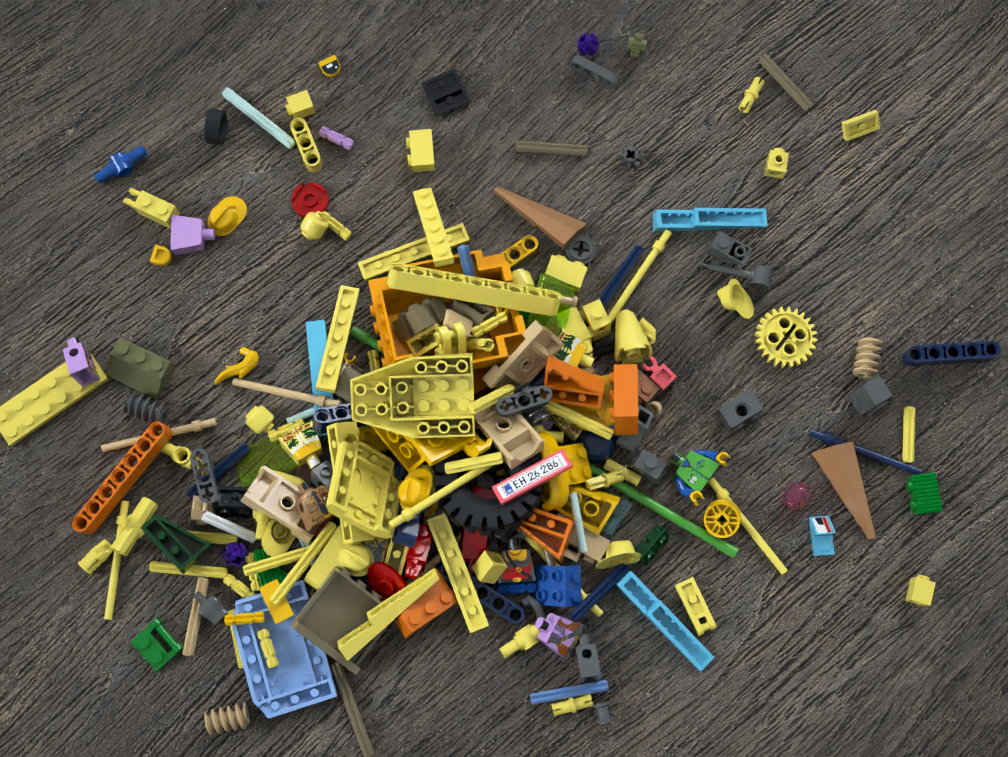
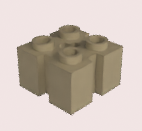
M432 297L427 298L421 302V305L417 302L408 307L409 311L406 310L397 315L398 319L392 322L402 343H405L432 325L444 322L446 307L441 297L432 299Z

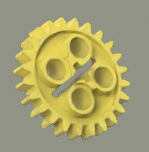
M780 307L778 312L773 309L771 314L768 312L765 314L766 319H760L761 324L756 326V329L759 331L754 334V336L759 338L755 343L760 344L757 351H764L761 357L768 356L767 363L774 360V366L781 363V368H784L786 364H788L789 368H792L793 362L796 366H799L801 364L800 360L806 362V356L810 357L812 355L811 351L816 349L812 344L817 342V339L812 337L817 332L811 331L815 325L808 324L810 318L804 319V312L798 315V309L791 312L790 307H788L784 312L783 308ZM779 321L786 322L787 328H782ZM795 324V329L777 351L776 347L790 330L791 326ZM795 332L801 333L803 339H797ZM768 336H774L777 343L770 342ZM784 347L791 348L792 354H787L784 351Z

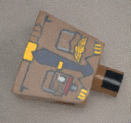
M305 481L298 486L302 496L297 500L296 507L307 532L336 517L327 510L326 503L329 490L324 485L313 489L309 481Z

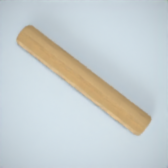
M198 578L195 593L199 591L206 597L209 584L208 578ZM195 598L193 599L182 655L190 657L194 655L202 615L199 613L201 604Z

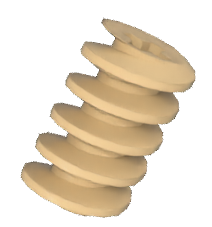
M865 337L858 341L859 347L856 349L858 354L855 355L857 361L854 362L855 369L852 371L855 376L863 379L875 378L872 374L878 373V370L874 369L873 366H879V363L874 361V359H880L881 357L875 354V352L882 351L877 345L883 344V341L871 337Z
M243 703L242 709L239 708L238 704H235L234 711H232L230 706H227L225 713L222 707H220L218 714H216L214 709H211L210 716H208L206 711L204 714L206 730L210 736L215 734V730L218 734H221L223 729L226 732H230L232 727L234 731H237L239 725L242 729H246L247 724H249V712L246 703Z

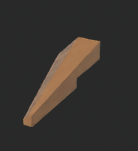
M497 186L494 189V193L534 227L537 226L562 249L587 226L586 223L501 187Z
M853 441L812 452L813 458L816 459L821 470L832 483L831 485L865 533L867 540L876 538Z

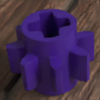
M587 33L581 35L577 41L578 51L583 56L586 54L588 56L594 55L599 50V38L594 33L591 35Z
M237 542L228 544L225 547L226 552L222 553L228 566L231 564L233 566L242 565L246 562L245 556L249 555L244 544Z

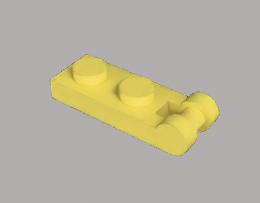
M692 577L675 585L697 635L701 636L709 629L711 631L716 629L717 626L694 578ZM705 617L706 622L700 624L698 619Z

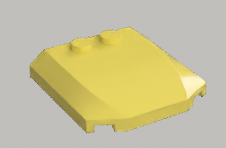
M344 441L339 443L326 503L328 512L375 537L386 539L393 537L394 529L391 528L388 522L397 517L400 501L398 489L403 480H397L394 476L395 468L393 466L395 463L392 459L361 441L354 443Z

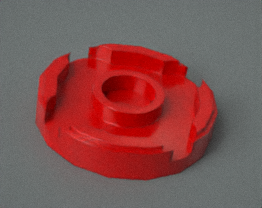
M315 182L303 183L294 190L292 205L295 212L300 217L305 218L309 212L316 213L319 211L322 213L326 211L329 206V196L326 189Z

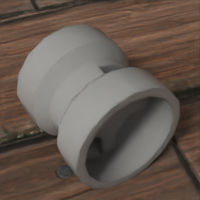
M489 474L478 475L468 483V487H472V492L474 486L492 490V486L495 485L494 479Z

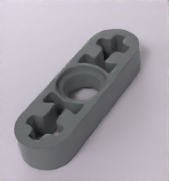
M575 55L570 62L571 67L576 71L611 89H616L621 81L620 77L615 73L580 55Z
M541 385L503 397L497 401L496 411L499 416L506 418L545 406L552 400V390L548 386ZM543 391L544 394H548L546 399L538 397L540 392ZM531 394H534V398L538 397L536 398V403H533V396ZM521 397H527L530 403L527 406H521L518 400ZM512 400H515V405H516L517 409H514V405H513V401H512ZM503 403H505L506 406H510L508 407V411L506 412L504 409H500L502 408Z
M197 448L192 451L190 460L201 502L211 505L219 499L209 452L205 449ZM199 452L205 455V458H202V463L207 465V468L197 469V466H201L200 461L196 460ZM202 471H208L210 474L207 482L200 480L199 476ZM212 483V487L208 488L209 492L214 493V496L209 501V499L205 498V495L208 493L207 488L202 489V485H210Z

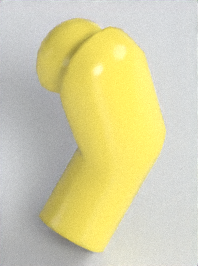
M642 318L639 324L650 345H652L656 341V329Z

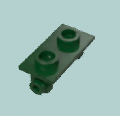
M660 525L653 526L645 536L650 541L649 543L642 540L635 548V552L642 555L640 559L644 565L651 562L660 547H664L669 540V533Z

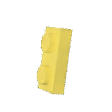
M873 110L841 122L843 138L849 141L880 129L879 112Z

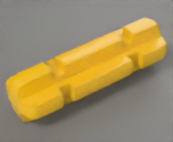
M264 612L228 614L224 618L225 625L227 626L253 624L254 622L263 623L265 621Z

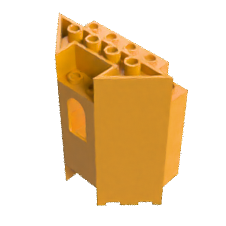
M482 250L470 252L476 277L513 283L509 262L506 263L504 253L483 257ZM459 254L453 255V264L435 267L433 259L406 264L463 274ZM388 275L387 277L368 280L373 305H369L371 316L376 318V322L373 323L375 334L380 335L381 340H377L379 352L383 351L385 357L381 358L383 367L409 357H414L407 342L402 343L392 322L398 319L397 315L403 311H409L408 307L417 302L421 305V302L427 298H439L433 295L393 289L387 285ZM441 297L446 309H450L454 299ZM487 305L495 310L494 314L497 313L496 306ZM511 309L510 313L506 314L507 322L499 324L498 327L494 328L487 335L478 337L493 340V342H490L494 343V348L491 351L467 350V353H473V370L494 366L495 364H503L525 340L522 334L526 328L523 316L519 315L518 310ZM435 350L422 356L436 355Z

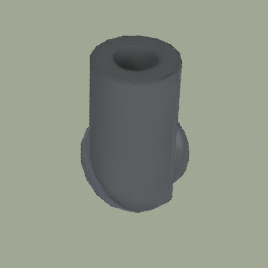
M526 595L527 597L521 599L524 608L531 606L536 619L539 617L546 618L540 602L532 595Z

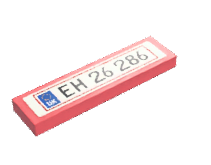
M561 449L492 486V490L503 506L573 468V465L564 450Z

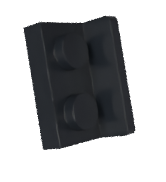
M217 486L219 499L214 503V510L217 516L222 518H253V509L241 502L249 487Z

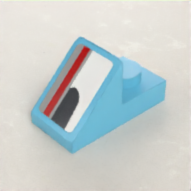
M829 516L809 517L813 556L834 555L832 535L835 534V530Z

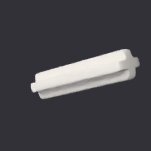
M208 511L204 512L202 521L251 543L256 541L255 532Z

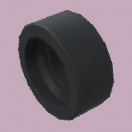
M208 110L204 127V136L207 144L223 145L228 125L225 110Z

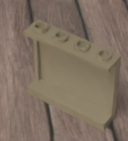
M334 567L290 625L295 631L357 675L361 670L358 665L389 625L350 660H346L338 648L337 641L367 622V612L382 603L381 599L383 597L375 591H372V593L366 590L367 585L359 579L356 582L350 578L352 574L342 567L339 570L337 567Z

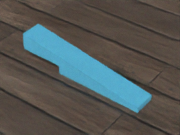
M758 208L656 210L652 214L653 232L767 227L766 209Z
M325 320L305 322L313 395H324L334 400L333 393L316 390V383L328 339ZM314 403V409H315V411H316L317 409L324 408V407L317 406V405ZM317 433L318 437L328 436L327 433Z
M628 571L615 584L700 672L715 658L632 571Z

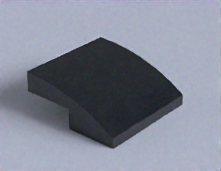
M455 68L421 83L437 116L470 102Z

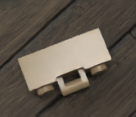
M558 513V515H557V516H560V517H563V518H566V519H569V520L573 521L572 519H570V518L564 516V515L561 514V513ZM574 527L568 544L578 549V552L575 553L567 548L564 556L577 562L582 554L585 561L594 564V562L598 563L611 541L583 527L588 551L580 552Z

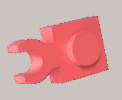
M651 356L649 360L653 366L648 367L644 363L642 368L652 373L649 378L663 391L677 376L664 363L659 367L657 360Z

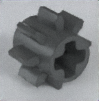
M633 145L628 149L623 147V154H619L618 157L623 159L620 166H626L627 170L633 166L637 168V162L642 160V157L638 156L640 149H634Z

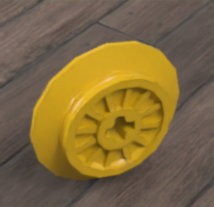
M599 376L605 379L601 409L564 404V406L609 427L614 423V419H610V407H614V401H610V389H614V384H610V380L606 377ZM574 424L575 426H577V427H578L579 429H581V430L589 431V430H587V429H585V428H583V427H581V426H578V425Z

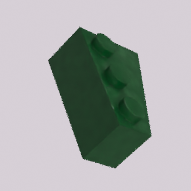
M157 514L140 527L182 574L187 572L213 548L210 542L197 537L195 534L180 528Z

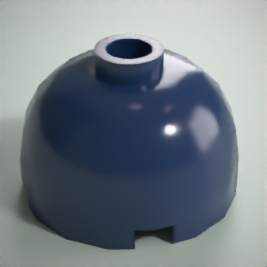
M583 430L578 438V443H583L587 451L588 461L591 463L607 461L616 449L614 433L611 439L608 440L593 432Z

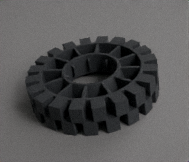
M479 428V432L476 433L486 442L488 438ZM491 443L490 449L478 456L496 453L499 451ZM463 450L436 464V476H434L436 492L471 471L447 474L445 471L446 462L471 458ZM536 454L512 470L505 462L496 465V467L504 468L507 471V477H511L539 462L540 458ZM468 482L438 501L445 515L450 516L451 522L458 527L460 525L464 526L465 531L472 534L475 533V530L480 531L481 536H491V532L497 531V534L501 535L508 533L507 528L512 527L515 530L522 526L523 519H530L534 514L535 506L538 507L542 499L541 492H543L544 483L503 506L497 497L494 499H483V497L474 495L472 487H468Z

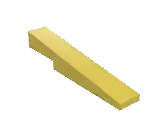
M434 568L368 611L367 622L337 641L338 648L347 661L440 579Z

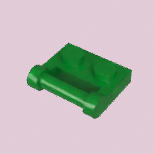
M159 617L153 620L147 628L131 641L156 672L183 650V645L173 638L162 625V620ZM155 629L172 648L170 652L152 634Z

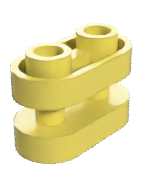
M461 322L453 323L450 331L446 326L436 329L434 333L437 343L436 355L467 353L466 333Z

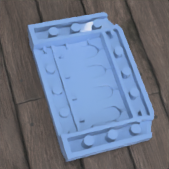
M304 580L297 581L286 595L295 616L277 625L261 593L235 602L234 615L251 612L253 614L255 612H264L265 615L263 623L234 624L232 627L252 700L268 719L337 697L336 686L326 653L295 631L290 625L310 600ZM268 629L269 639L272 640L276 652L275 657L279 661L277 667L269 668L267 665V658L264 656L260 644L261 640H259L257 635L259 630Z

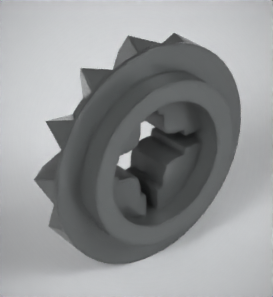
M583 235L575 236L566 246V254L571 262L579 261L587 264L593 260L596 253L594 242L589 237ZM582 244L583 250H586V252H583L581 257H579V252L575 251V249H579V246Z

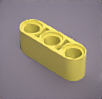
M295 118L292 120L290 127L308 171L318 172L322 168V160L308 125L304 119ZM298 127H304L302 131H296ZM305 143L311 144L307 148L302 147ZM317 159L316 163H309L310 160Z

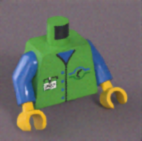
M697 449L690 451L686 457H683L675 451L669 461L678 466L673 475L675 476V483L679 492L688 499H691L694 505L698 506L699 504L696 499L702 498L704 500L701 490L719 466L717 462L727 466L728 464L723 459L726 457L731 459V457L726 452L718 453Z

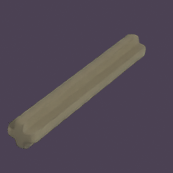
M767 54L760 57L759 63L805 111L810 110L814 105L813 102Z
M516 141L515 144L517 152L573 156L588 155L587 145Z

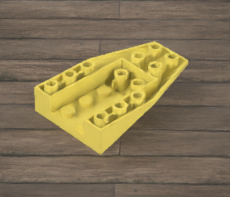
M473 353L409 357L350 379L353 421L411 438L475 436V414L468 410L469 404L474 401Z

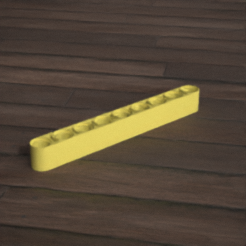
M400 263L390 265L387 285L393 289L548 316L557 315L562 298L560 293L553 290Z

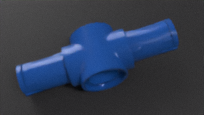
M142 145L130 153H116L110 157L108 166L94 174L100 184L113 176H127L133 171L134 163L147 156L148 153Z

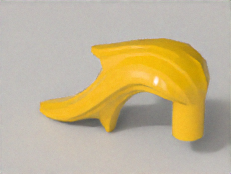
M241 347L240 353L245 355L244 360L233 366L226 365L227 369L217 376L215 385L235 375H239V379L243 378L258 364L259 356L257 352Z

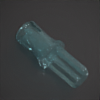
M622 499L602 529L603 532L611 537L619 524L624 522L623 518L632 505L628 500Z

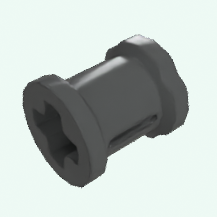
M611 701L593 705L597 710L598 725L615 721L610 708Z

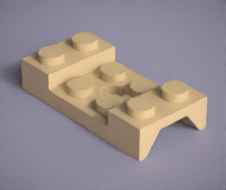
M535 320L522 334L525 337L522 344L519 345L501 367L495 364L482 379L491 389L493 387L499 389L506 384H510L516 389L525 383H530L547 364L548 355L554 357L565 344L558 336Z
M503 403L502 408L500 409H504L506 412L508 411V407L510 406H506V404ZM496 404L475 414V428H480L488 439H492V444L502 453L504 462L511 470L544 450V440L520 413L506 418L501 417L496 411ZM504 423L508 424L509 427L503 429L499 425Z
M264 465L241 499V502L256 512L260 509L292 530V535L306 544L312 539L318 528L316 527L307 532L296 507L297 500L302 496L299 488ZM288 499L291 502V507H285L282 504V500Z

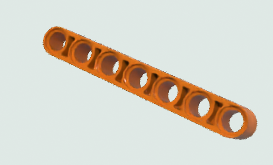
M156 421L146 429L75 516L72 522L75 531L90 535L100 527L169 442L173 434L169 426ZM163 429L162 433L158 436L159 430ZM150 444V448L146 451L147 445ZM137 459V464L133 466L134 461ZM125 474V478L121 482V477ZM87 521L86 527L83 528L84 523Z

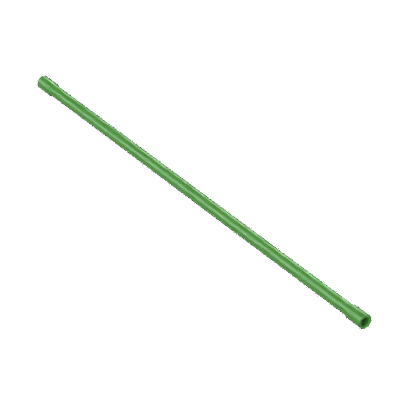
M357 326L352 328L349 334L351 337L379 351L376 338ZM589 463L592 476L597 477L601 473H606ZM624 482L609 485L713 545L731 558H734L739 548L711 535L705 529Z

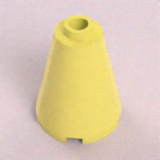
M622 310L616 315L615 360L617 363L622 361V364L643 362L644 357L648 355V358L652 356V347L634 312Z

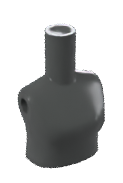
M199 591L192 596L201 604L199 613L211 621L214 626L229 611L215 596L207 599Z

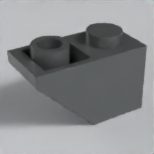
M719 231L707 254L725 263L744 266L752 248Z
M638 404V435H618L615 443L629 452H633L648 430L654 413Z

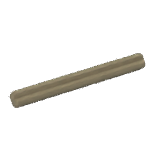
M339 662L331 664V669L363 757H373L375 753L345 671Z

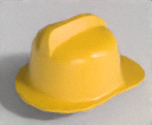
M230 196L224 198L212 209L208 217L207 224L209 229H215L217 236L229 235L245 218L247 214L246 203L238 197Z
M419 468L411 471L400 484L398 496L403 510L406 508L410 509L429 497L433 477L427 469Z

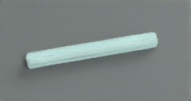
M228 87L223 90L222 95L224 98L287 148H293L296 142L291 136Z

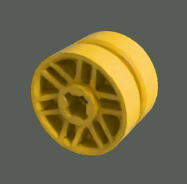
M717 499L708 505L704 515V525L711 535L718 538H727L735 534L740 526L741 513L733 501ZM721 515H724V521H721V519L719 518L721 517Z

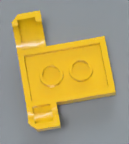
M476 432L475 436L411 438L407 436L430 467L461 450L470 457H476L488 451L492 443L491 438L485 442Z
M537 432L544 440V450L540 452L542 460L563 449L573 465V468L548 481L550 498L546 503L542 504V508L545 511L556 510L566 504L569 497V486L585 483L586 480L593 478L583 443L558 446L556 439L550 433Z

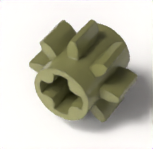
M636 33L635 37L630 36L626 50L631 51V56L639 57V53H645L648 40L643 39L644 34Z

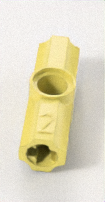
M142 497L133 513L128 515L121 525L122 530L111 548L119 554L127 556L137 539H140L145 534L140 527L151 519L158 505L152 500Z

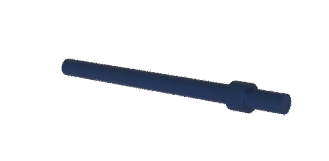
M812 428L808 436L822 440V443L827 445L847 443V441L834 437V434L822 433ZM854 444L857 454L915 475L921 473V468Z

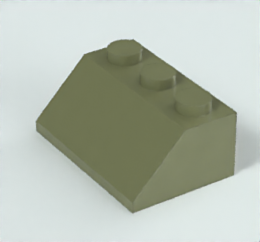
M119 337L110 353L106 375L158 400L176 366L171 361Z

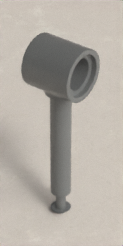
M700 262V267L709 268L708 270L751 279L750 286L762 290L769 288L773 271L770 267L755 265L752 272L715 263L706 264Z

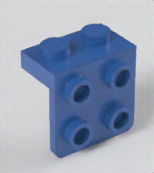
M581 565L536 566V600L541 605L569 607L577 606L581 603Z

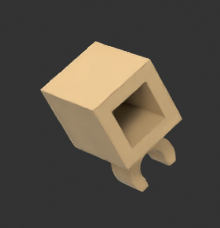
M193 495L191 520L196 521L197 525H208V523L201 519L206 511L215 514L214 504L203 503L199 496Z

